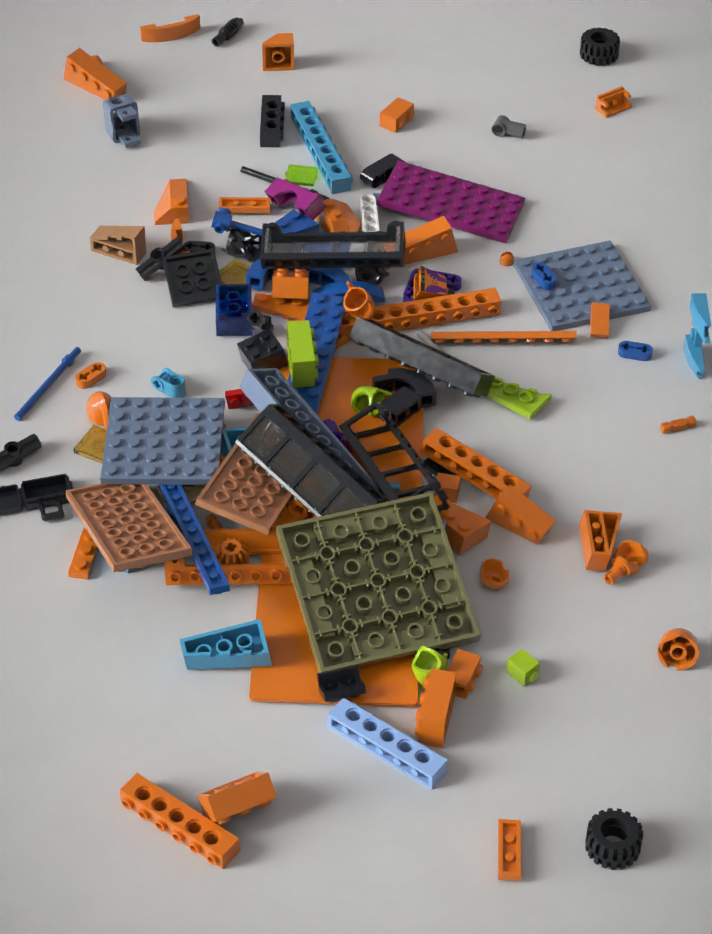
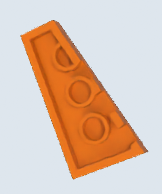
M255 293L252 310H258L272 316L278 314L286 320L290 318L295 320L306 317L310 299L272 298L271 294Z

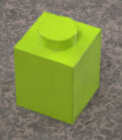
M521 649L507 659L506 673L525 687L530 682L536 681L539 677L540 662L524 649Z

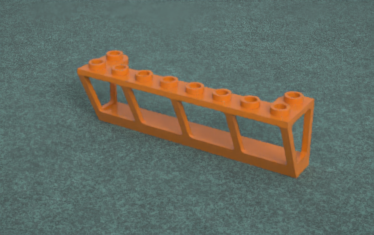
M251 528L203 529L214 553L215 547L219 545L220 540L226 541L227 537L230 540L236 537L237 541L243 540L244 545H247V562L244 564L220 565L230 585L293 584L285 561L284 564H249L250 555L282 554L276 535L277 528H272L268 535ZM185 558L165 562L166 585H205L196 565H185Z

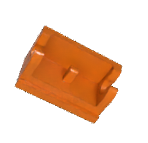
M623 86L598 95L596 97L595 109L605 118L630 109L632 104L627 98L632 96Z

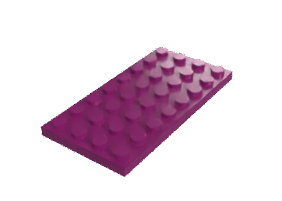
M399 160L377 200L378 206L428 221L445 216L452 228L506 244L525 203V197Z

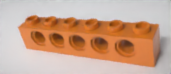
M435 428L423 439L420 453L457 476H461L462 479L493 498L497 499L509 484L528 498L532 485L440 429Z
M136 773L120 789L121 803L126 809H132L143 820L150 821L160 831L170 834L175 841L182 842L195 854L205 857L210 864L224 869L240 852L238 837L142 775Z

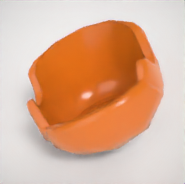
M494 558L486 559L481 564L479 577L481 582L490 589H500L509 582V569H504L501 560Z

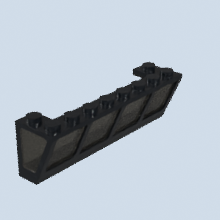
M269 404L235 442L240 446L242 452L254 459L255 464L262 466L270 477L275 478L283 489L293 494L296 501L303 503L307 507L308 512L317 517L384 503L388 500L280 404Z

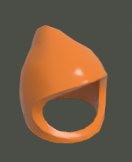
M347 281L349 290L344 296V308L355 319L357 317L368 319L374 312V302L371 295L365 289L355 287Z
M98 391L88 398L86 412L89 421L105 426L107 433L111 396L106 392Z

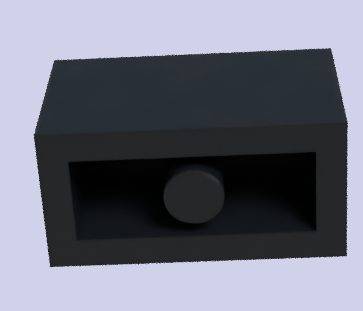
M404 386L395 391L386 400H383L379 405L380 407L385 406L390 414L388 419L392 418L398 427L420 411L421 397ZM379 413V414H378V418L381 419L382 421H384L383 418H382V416H381L380 413Z

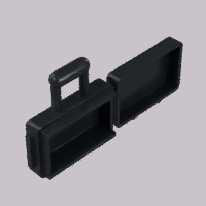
M65 473L22 481L21 488L19 489L16 484L1 486L0 515L21 512L23 510L22 502L24 501L26 510L40 508L43 521L61 519L65 515L62 504L69 503L66 498V490L73 489L72 481L69 480V476ZM57 505L58 511L45 512V507Z

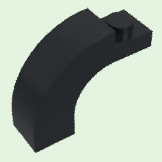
M390 368L388 369V374L372 377V386L382 390L395 392L404 386L421 397L420 408L436 405V390L432 382L414 370Z

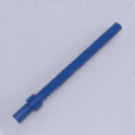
M75 347L70 354H67L62 359V363L14 415L17 421L22 419L64 370L75 362V358L81 353L79 347Z

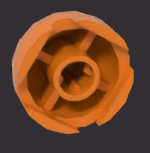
M675 628L663 634L658 644L657 654L664 666L668 668L669 666L677 667L676 670L681 671L695 665L699 657L700 647L697 638L690 631Z

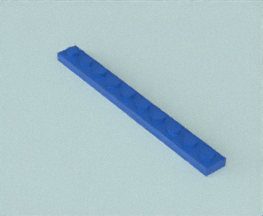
M158 484L179 531L192 548L193 561L209 594L214 595L230 591V584L182 486Z

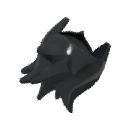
M229 228L230 234L226 249L222 248V251L233 257H244L251 262L250 254L257 249L253 245L260 244V242L254 239L259 237V235H252L249 232Z
M390 267L355 268V276L357 281L379 285L385 277L389 276L390 273L386 270H389Z

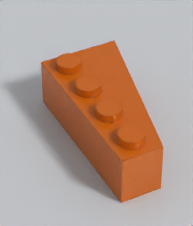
M445 216L405 232L404 265L458 252L452 228ZM400 244L381 245L383 252L399 251Z

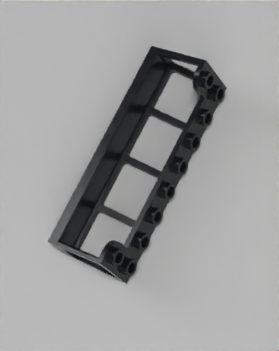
M376 401L339 425L340 430L388 501L406 496H416L433 490L442 502L441 505L437 506L438 511L450 508L446 501L449 497L441 489L438 479L435 476L433 477L428 468L425 469L426 465L419 458L393 419H388L390 414L385 406L380 407ZM375 409L378 410L386 423L385 426L354 433L350 427ZM391 431L399 444L367 452L358 439ZM405 450L414 464L381 472L371 457ZM419 470L428 484L396 493L385 478Z

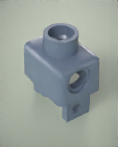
M124 94L104 100L105 128L113 142H121L125 148L141 144L138 138L140 136L138 105L129 94Z

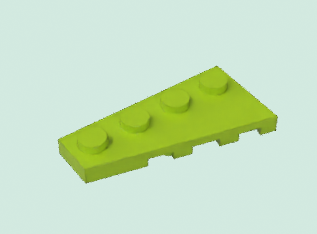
M495 377L486 397L530 420L551 400L552 394L545 393L543 395L537 393L536 389L529 388L527 390L519 387L517 383H505L503 379Z

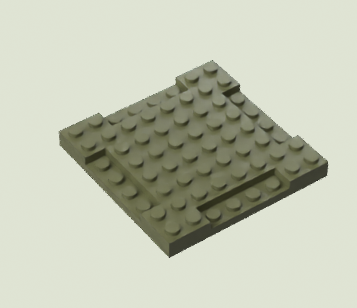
M432 492L277 526L276 535L286 568L289 569L308 631L309 643L318 673L357 665L358 670H360L361 666L416 654L421 646L431 649L439 648V651L479 642L481 633Z

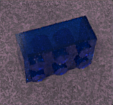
M217 284L216 336H253L252 330H250V322L247 321L248 314L252 312L251 284Z

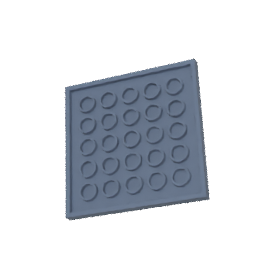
M611 240L514 260L513 266L550 331H559L590 324L592 302L610 304L609 320L651 311V304ZM542 262L550 268L556 276V285L553 289L545 290L540 287L532 276L533 264Z
M111 397L100 477L101 484L207 485L220 466L225 398Z

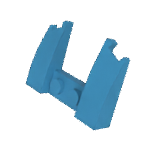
M691 293L689 308L694 328L690 329V334H685L683 349L689 367L698 379H702V374H705L702 341L710 343L708 329L711 327L706 293Z

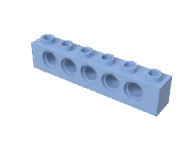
M343 698L328 713L329 728L431 790L447 773V759L443 755L435 753L423 743H419L410 738L406 733L398 731L391 724L383 722L371 712L358 707L356 703Z

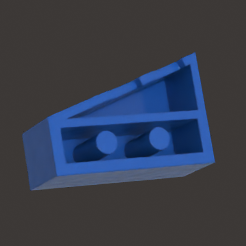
M294 209L274 222L281 227L282 233H319V224ZM259 236V248H261L262 236Z

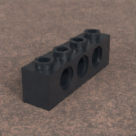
M262 95L260 147L280 148V141H283L285 102H282V95Z

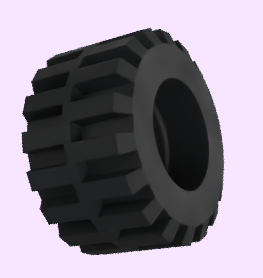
M598 27L591 28V30L588 29L582 34L580 55L585 62L596 66H605L614 63L618 59L620 37L616 32Z
M608 808L606 812L601 810L598 815L594 814L592 820H589L585 849L588 851L589 858H594L595 864L598 865L600 863L605 869L611 867V870H616V867L625 869L626 865L630 867L634 861H637L642 846L643 830L641 823H637L638 819L635 816L631 817L630 812L626 811L624 813L622 809L617 808V811H614L612 808ZM616 836L623 841L613 842L605 837Z

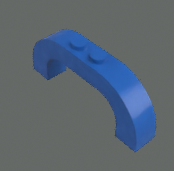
M258 259L250 266L246 273V287L263 291L266 283L273 279L274 270L277 269H262L261 261ZM305 268L306 271H310V283L324 286L335 282L351 281L349 276L340 268Z

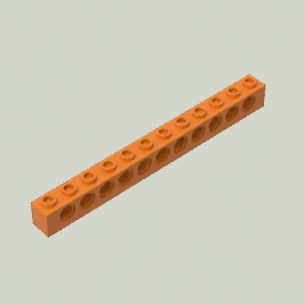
M495 287L374 307V312L368 319H372L396 331L501 315L502 301ZM347 311L344 313L338 337L340 339L344 335H350L356 321ZM305 318L290 321H303Z

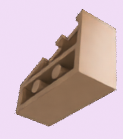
M100 225L90 237L91 251L137 265L147 253L145 226Z

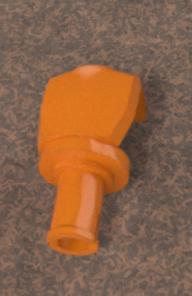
M632 540L623 541L612 556L611 565L613 567L603 576L604 581L613 585L621 575L627 577L639 573V565H644L648 562V550L638 542Z

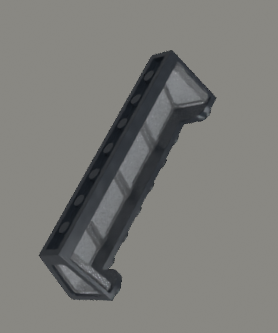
M392 221L387 224V232L342 231L323 233H282L281 227L276 223H263L260 254L262 269L404 267L406 248L404 222Z

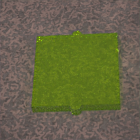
M289 164L288 170L285 172V179L292 184L296 183L302 186L314 187L318 167Z

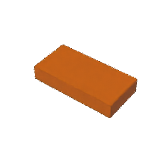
M592 302L590 337L608 339L610 304Z

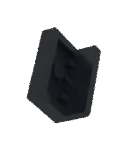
M357 665L317 674L319 693L325 702L333 703L347 697L356 698L360 694L366 693L365 685L359 677Z

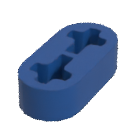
M542 262L533 264L532 276L540 287L545 290L553 289L556 285V276L550 268Z
M622 341L619 343L618 355L622 358L639 361H649L652 358L653 348L648 344L632 341Z

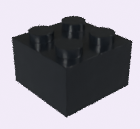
M270 329L237 343L241 359L248 369H280L288 365L284 348Z

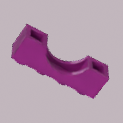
M277 177L264 191L271 202L280 207L296 202L295 207L297 210L312 220L326 207L320 194H314L307 188L303 189L296 183H290L287 179L283 180Z

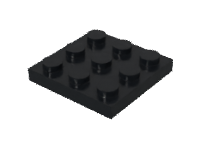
M214 248L162 257L172 307L225 298Z

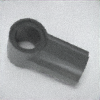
M504 115L498 116L492 126L493 134L498 137L510 135L523 139L525 136L526 124L510 121Z

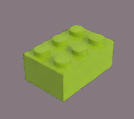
M309 320L287 322V353L291 381L294 388L315 386V379L318 378V368L315 367L318 366V355L314 354L316 352V341L312 340L314 339V328H310Z

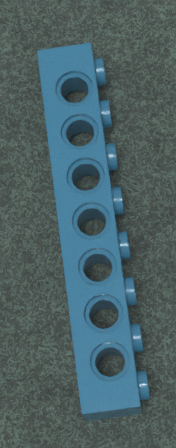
M309 101L290 104L291 119L331 194L350 191L351 183H353L352 174L348 173L347 165L342 162L341 154L337 153L336 145L332 143L331 136L326 133V127L322 125L320 116H317L315 107H312Z

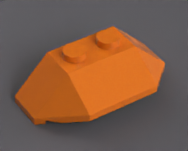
M335 199L323 200L326 207L316 217V220L325 232H359L361 222L347 203Z

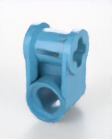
M164 368L162 373L151 378L153 387L171 398H183L186 395L184 377L171 371L169 368Z

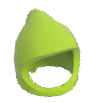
M361 386L353 392L351 405L354 411L359 413L364 410L362 409L364 406L367 408L376 401L380 404L385 400L386 396H391L393 393L373 386ZM375 409L367 415L375 417L379 412Z
M420 647L412 662V671L422 687H424L425 677L430 676L431 668L446 670L448 665L447 653L441 655L429 647Z

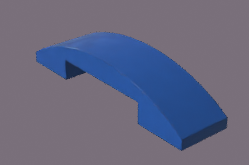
M347 281L321 286L314 289L313 292L344 297L349 288ZM349 281L355 287L365 289L371 295L373 302H385L382 287L368 282Z

